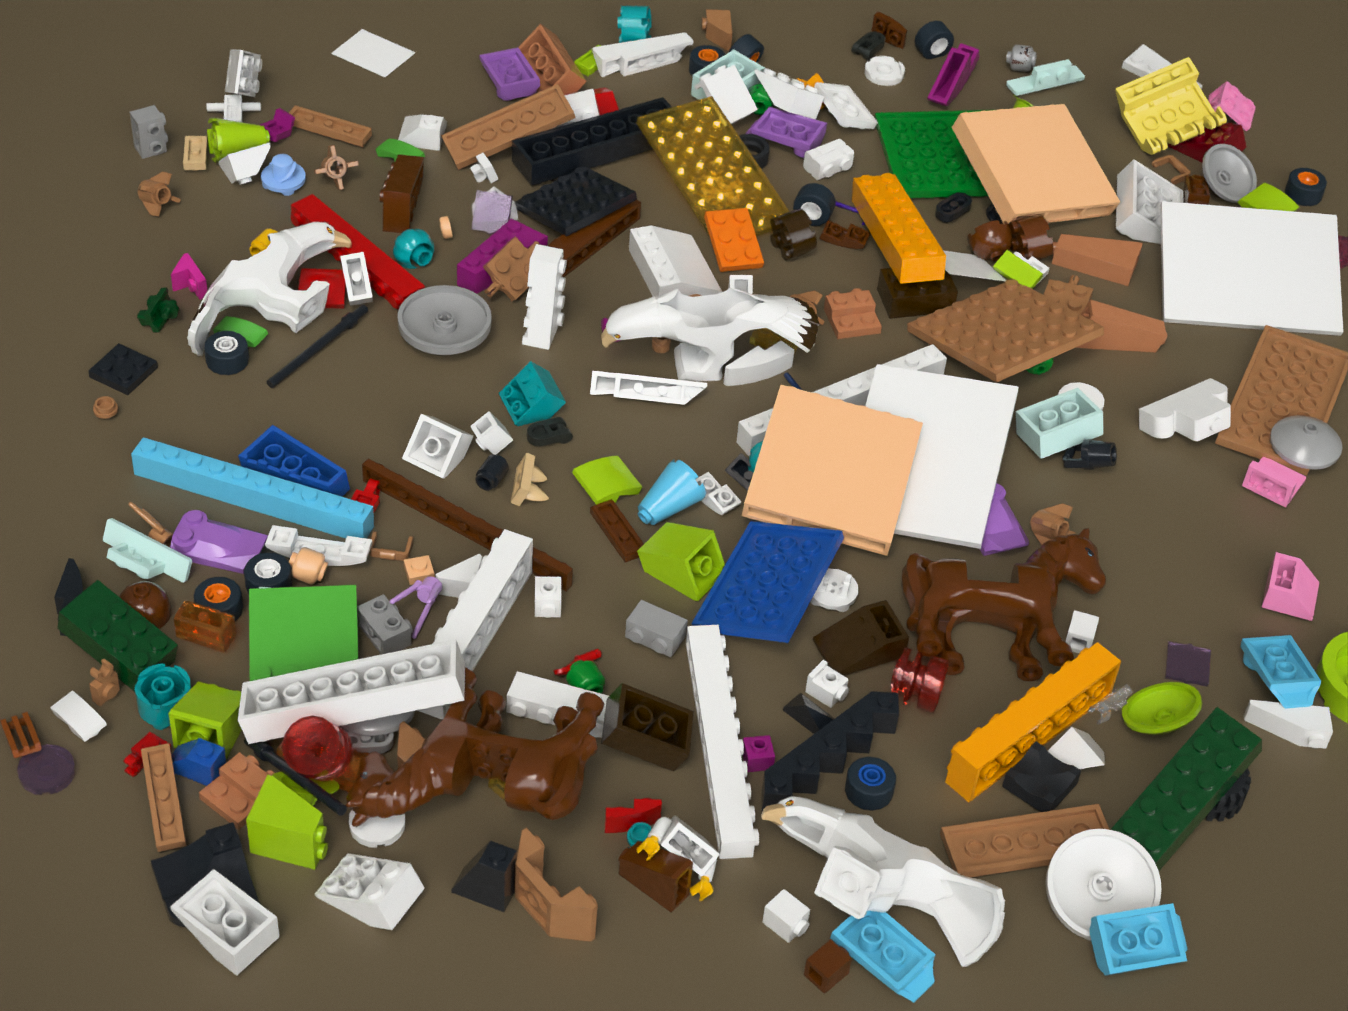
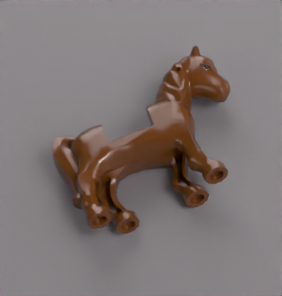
M1089 528L1083 529L1078 535H1059L1053 540L1043 543L1027 559L1026 563L1014 565L1010 583L968 580L967 566L964 559L942 558L932 561L921 554H911L902 570L901 587L903 596L910 609V615L906 621L907 628L910 632L916 631L917 633L916 646L918 653L923 656L937 658L940 672L945 675L961 673L965 668L964 658L962 654L956 652L951 640V632L958 623L976 622L987 623L1015 633V641L1008 655L1009 659L1017 665L1018 678L1023 681H1035L1043 675L1042 664L1033 656L1029 647L1036 633L1037 642L1047 650L1050 664L1062 667L1066 661L1074 660L1071 646L1062 640L1056 630L1053 610L1056 607L1058 585L1062 578L1074 583L1084 592L1091 595L1097 594L1106 584V576L1099 565L1098 549L1089 540Z
M465 667L464 701L451 704L445 717L424 740L422 747L399 769L394 771L389 766L385 756L377 751H372L360 760L358 775L346 797L347 804L345 805L356 813L352 820V826L358 827L372 817L384 819L403 815L405 812L415 810L428 803L435 796L446 794L459 797L465 792L474 775L505 782L504 794L507 807L518 811L539 813L550 820L563 818L570 814L579 803L583 789L586 763L598 749L596 738L589 733L596 727L597 717L600 716L605 704L602 698L594 693L585 692L580 694L576 704L577 710L568 706H562L557 709L553 719L557 728V734L544 740L524 739L498 734L504 726L501 714L504 711L506 701L503 696L495 691L487 690L482 692L477 704L482 713L481 718L476 725L467 722V714L477 701L476 693L473 690L477 677L474 672Z

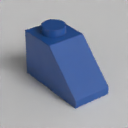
M201 738L178 745L172 753L174 772L207 786L220 776L219 768L226 763L225 748Z

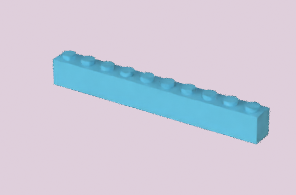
M144 437L131 453L134 475L345 539L347 536L367 539L374 528L373 506Z

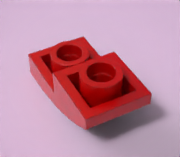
M634 799L633 808H606L605 833L628 832L638 822H644L648 825L656 823L661 818L662 799Z

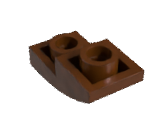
M877 11L873 18L872 32L882 33L886 37V43L903 49L905 47L907 30L893 18Z
M828 220L819 239L840 247L863 249L870 232L853 224H850L849 228L846 229Z

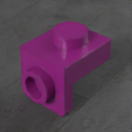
M278 108L275 111L273 120L260 125L269 131L270 141L277 142L291 136L295 117Z

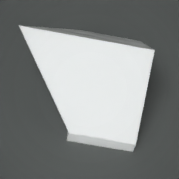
M1071 727L1048 750L1051 755L1061 762L1074 765L1078 769L1105 765L1104 751L1088 733Z

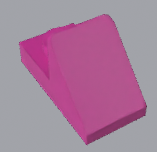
M188 253L183 254L171 273L172 289L177 291L188 287L201 300L207 292V281Z

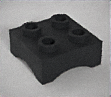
M1036 741L1024 757L1006 772L1002 787L1040 812L1053 811L1077 785L1081 770L1074 765L1061 762Z

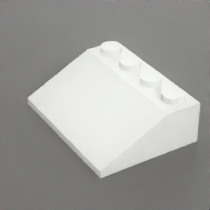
M1133 159L1117 175V197L1120 203L1116 207V229L1131 239L1161 244L1160 205L1162 201L1183 203V190Z
M656 226L630 229L629 251L652 296L658 297L674 289H678L682 295L686 296L722 293L692 235Z

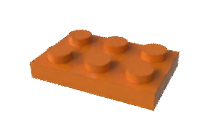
M748 208L705 212L704 219L720 272L763 267L764 260Z

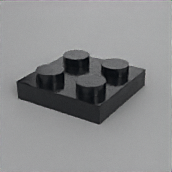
M118 343L88 372L89 378L129 395L158 368L156 360Z

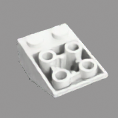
M230 49L225 92L255 97L260 87V82L257 79L258 72L262 69L261 55L244 50Z
M767 68L764 71L755 69V74L775 106L790 113L816 120L825 97L817 93V88L806 85L805 88L803 82L793 78L790 81V76L780 72L776 76L777 72Z
M348 853L330 876L324 880L315 896L369 926L393 930L425 888L411 863Z

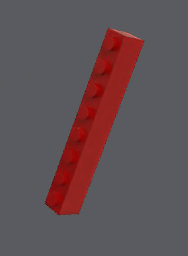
M311 194L291 204L290 217L296 227L311 222H326L351 240L352 245L350 248L335 247L327 250L337 261L341 262L340 256L364 252L370 287L379 296L386 299L393 308L399 310L401 304L408 296L425 288L424 284L315 195Z

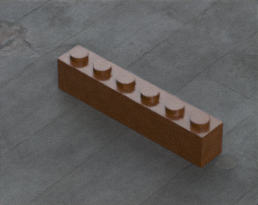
M635 200L568 236L562 234L557 239H554L548 247L563 249V259L567 260L563 277L567 276L640 219L641 201Z

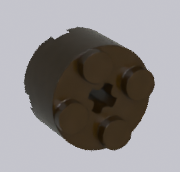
M803 209L793 210L770 219L773 234L770 236L772 245L780 248L784 260L787 261L816 248L815 231L811 232L809 225L812 222Z

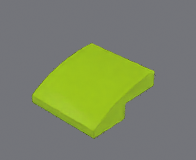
M1265 182L1238 201L1242 208L1292 212L1299 208L1289 196Z
M619 456L596 459L582 464L572 471L595 504L611 499L616 503L619 496L637 495L642 489L641 484Z

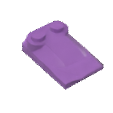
M519 48L479 55L482 65L496 86L497 96L502 100L510 101L514 98L532 96L540 87L539 77Z
M769 107L761 118L753 123L746 134L758 135L764 139L792 147L797 156L804 158L806 151L815 149L822 143L827 123Z
M997 483L980 549L983 556L1028 546L1029 544L1026 534L1005 500L1006 491L1004 487Z
M192 510L185 513L173 534L170 548L191 558L192 563L244 574L245 565L251 558L261 553L268 535L209 520L204 512Z

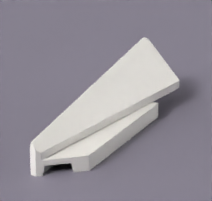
M679 33L593 47L592 52L601 77L619 70L623 76H628L678 62L682 57L681 52L688 45H692L694 40L687 33Z
M593 371L590 394H614V397L685 405L707 387V383Z

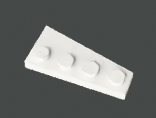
M1143 44L1123 61L1122 68L1143 77L1167 67L1171 63ZM1197 82L1198 86L1202 90L1203 85Z

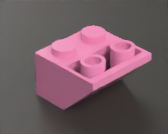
M1276 552L1268 572L1262 608L1312 621L1319 581L1300 558Z

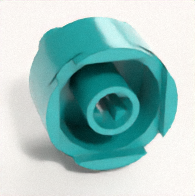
M621 6V16H618L617 21L618 29H621L619 43L651 38L649 32L650 28H652V15L649 6Z
M156 664L146 668L139 674L135 685V695L139 715L145 722L153 725L158 730H164L170 726V710L191 689L188 673L180 666L174 665L173 668L165 667V664Z

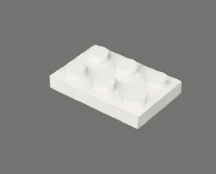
M816 82L814 88L818 89V94L825 96L823 103L827 106L828 111L837 119L839 125L845 128L875 129L877 121L849 86Z

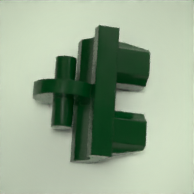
M167 287L161 288L157 295H150L147 299L148 309L140 310L137 314L140 324L142 326H150L153 333L160 332L168 318L174 319L180 312L177 301L170 299Z

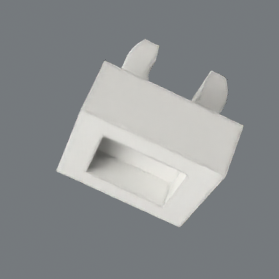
M481 153L476 156L479 164L473 165L470 169L477 182H482L486 177L490 183L497 181L498 177L485 154Z

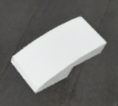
M709 472L695 479L699 486L703 483L706 490V496L701 501L716 513L724 515L741 505L740 499L727 484L721 487Z
M71 691L50 707L53 713L65 722L71 731L84 742L96 736L107 725L104 719L74 691Z

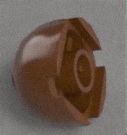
M999 220L990 221L976 227V233L972 236L969 233L967 237L969 246L977 257L993 262L998 261L1006 250L1009 251L1013 242L1010 225L1007 221H1004V224H1000Z
M150 581L134 582L128 585L119 595L122 600L158 629L164 627L170 619L171 606L168 595L158 584Z

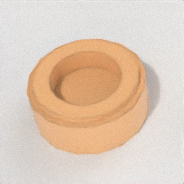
M448 216L440 217L439 224L443 238H452Z

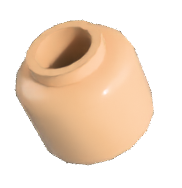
M307 547L301 548L298 553L293 552L289 560L292 568V577L310 585L315 584L316 581H322L328 566V562H325L324 554Z

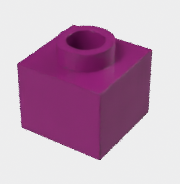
M770 735L743 738V760L747 763V773L765 771L774 764L775 754Z

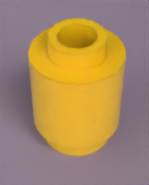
M267 228L251 242L249 248L251 255L254 256L267 249L271 243L268 240V234L276 233L277 231Z

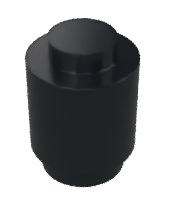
M489 455L476 473L475 481L477 485L487 491L496 488L509 470L506 459L500 455Z

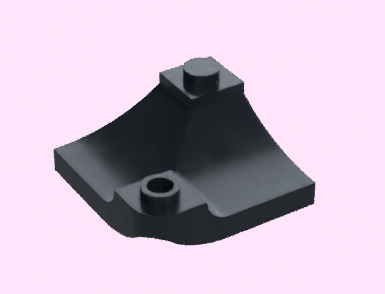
M234 822L205 830L206 834L190 845L161 858L151 860V867L168 918L173 924L187 928L171 911V906L213 869L259 903Z

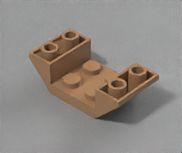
M527 828L523 829L516 860L515 898L549 937L591 942L595 939L598 905L591 894H586L580 886L561 897L559 891L554 886H550L543 878L545 847L542 840L537 835L534 836Z

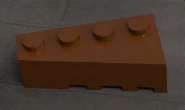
M398 154L396 161L392 162L391 171H388L387 180L384 181L383 189L380 190V203H383L384 232L402 233L407 229H411L410 222L413 221V211L417 205L424 177V157Z

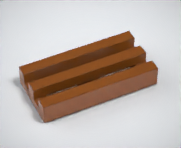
M28 712L22 713L23 718L20 719L17 718V715L12 716L11 722H7L6 719L0 720L14 758L42 750ZM26 725L33 746L29 747L21 726ZM15 728L23 749H17L10 731L11 729Z

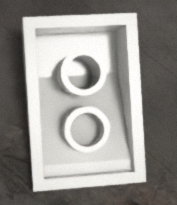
M214 869L171 906V911L209 953L236 976L279 938L277 917Z

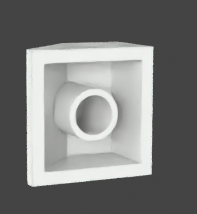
M421 414L402 459L445 479L464 459L473 435L433 416Z

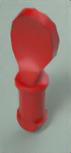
M597 648L584 654L576 655L574 660L565 667L553 670L554 675H567L571 665L576 661H594L602 656L601 650Z

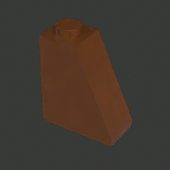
M637 841L631 848L627 847L619 857V875L672 913L690 894L693 861L663 849H659L647 861L648 853L642 849L640 853H637L636 850L642 843Z

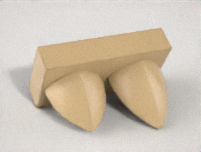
M529 453L524 455L516 467L511 503L520 506L524 499L529 501L549 500V497L542 489L533 484L544 482L547 480V477L534 465L535 456Z

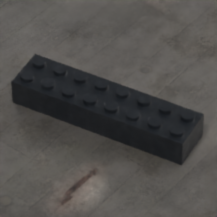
M661 97L512 140V162L532 186L568 175L578 167L593 168L680 142L683 138L684 120L666 99Z

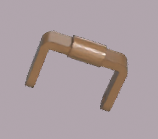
M1167 155L1152 162L1153 167L1170 163L1181 173V175L1171 179V183L1174 185L1183 182L1185 175L1190 176V170L1173 155Z
M373 531L369 555L380 559L404 561L409 559L414 537L409 536L405 552L374 548L377 532Z

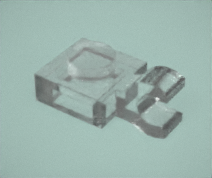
M1126 684L1113 690L1098 703L1092 705L1088 711L1091 713L1098 710L1101 713V718L1096 723L1102 724L1110 719L1111 708L1116 711L1128 703L1126 698L1134 692Z

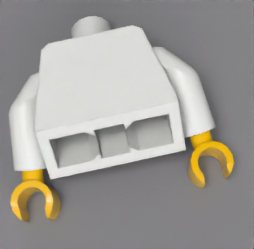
M676 815L672 819L667 817L659 818L648 834V838L637 848V853H640L642 849L648 853L646 859L648 861L659 851V844H661L669 852L693 861V870L699 874L698 878L700 881L690 888V893L693 896L699 893V901H702L713 893V887L710 882L713 879L717 857L720 854L702 835Z

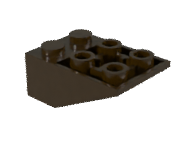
M887 600L859 608L814 636L813 641L823 659L828 662L827 666L841 675H846L905 658L909 636Z

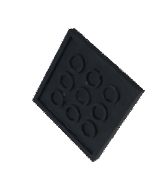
M583 166L576 168L574 172L559 177L550 184L541 186L540 189L533 193L525 194L521 199L515 201V205L518 211L568 236L637 200L636 191Z

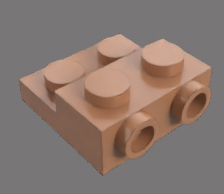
M856 288L849 293L833 291L826 295L824 311L837 339L881 333L882 326L875 313L876 304L869 290L862 291L860 288Z
M239 752L219 768L220 776L199 792L201 801L229 823L234 822L238 830L247 824L246 819L267 775L272 776L274 774L272 770L263 771L254 756L248 755L245 757Z

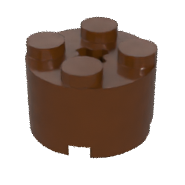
M1034 215L1009 222L1013 235L1011 251L1020 253L1027 260L1032 256L1040 260L1052 255L1053 239L1052 237L1048 238L1046 230H1050L1042 215Z

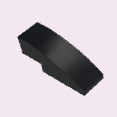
M68 558L54 596L57 614L84 591L79 569L72 558ZM60 631V636H66Z

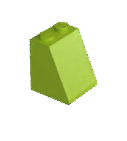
M666 522L637 551L644 572L694 601H699L713 587L725 566L714 530Z
M198 681L169 712L173 747L177 748L178 745L201 738L224 747L227 759L242 730L238 722L241 691H233L218 687L215 684H206Z
M267 775L246 819L250 853L315 870L319 860H324L328 850V843H325L327 827L323 824V813L274 776Z

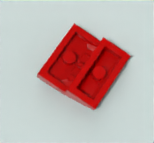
M301 268L298 290H307L316 280L328 282L330 286L325 308L345 309V292L347 288L343 270Z

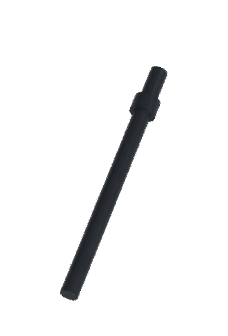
M361 305L354 312H349L343 316L340 323L268 379L267 385L270 388H274L347 328L351 329L354 327L358 320L368 312L367 306Z
M245 738L244 743L254 750L255 756L259 759L271 763L339 816L346 813L347 807L276 754L273 747L268 743L256 742L248 744Z

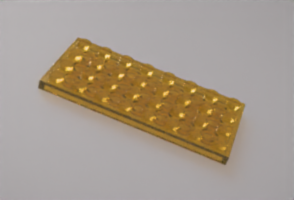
M713 96L637 118V125L708 235L709 232L704 219L706 211L748 208L756 236L772 231L770 219L790 212Z

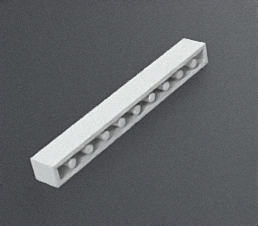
M932 344L882 365L944 375L947 358ZM876 367L812 393L865 406ZM773 408L739 421L736 442L748 456H750L751 449L757 443L764 440Z
M719 625L687 626L686 649L717 847L720 854L719 859L753 857L754 846L759 845L758 829H753L752 824L755 822L754 806H749V800H751L750 783H745L747 763L741 759L744 753L743 740L738 739L737 736L740 733L739 718H734L736 699L730 695V692L733 690L732 676H727V671H729L728 655L723 654V651L726 649L725 636L720 635Z

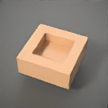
M429 555L404 560V569L409 585H413L416 580L423 582L426 577H435Z

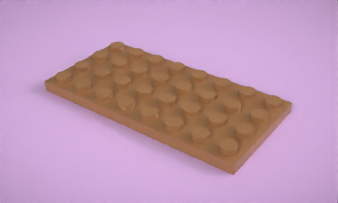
M1265 325L1231 403V426L1218 433L1215 444L1258 459L1262 457L1271 459L1307 476L1309 469L1300 468L1286 462L1274 451L1270 443V434L1273 426L1279 420L1289 416L1305 415L1328 423L1348 371V352Z

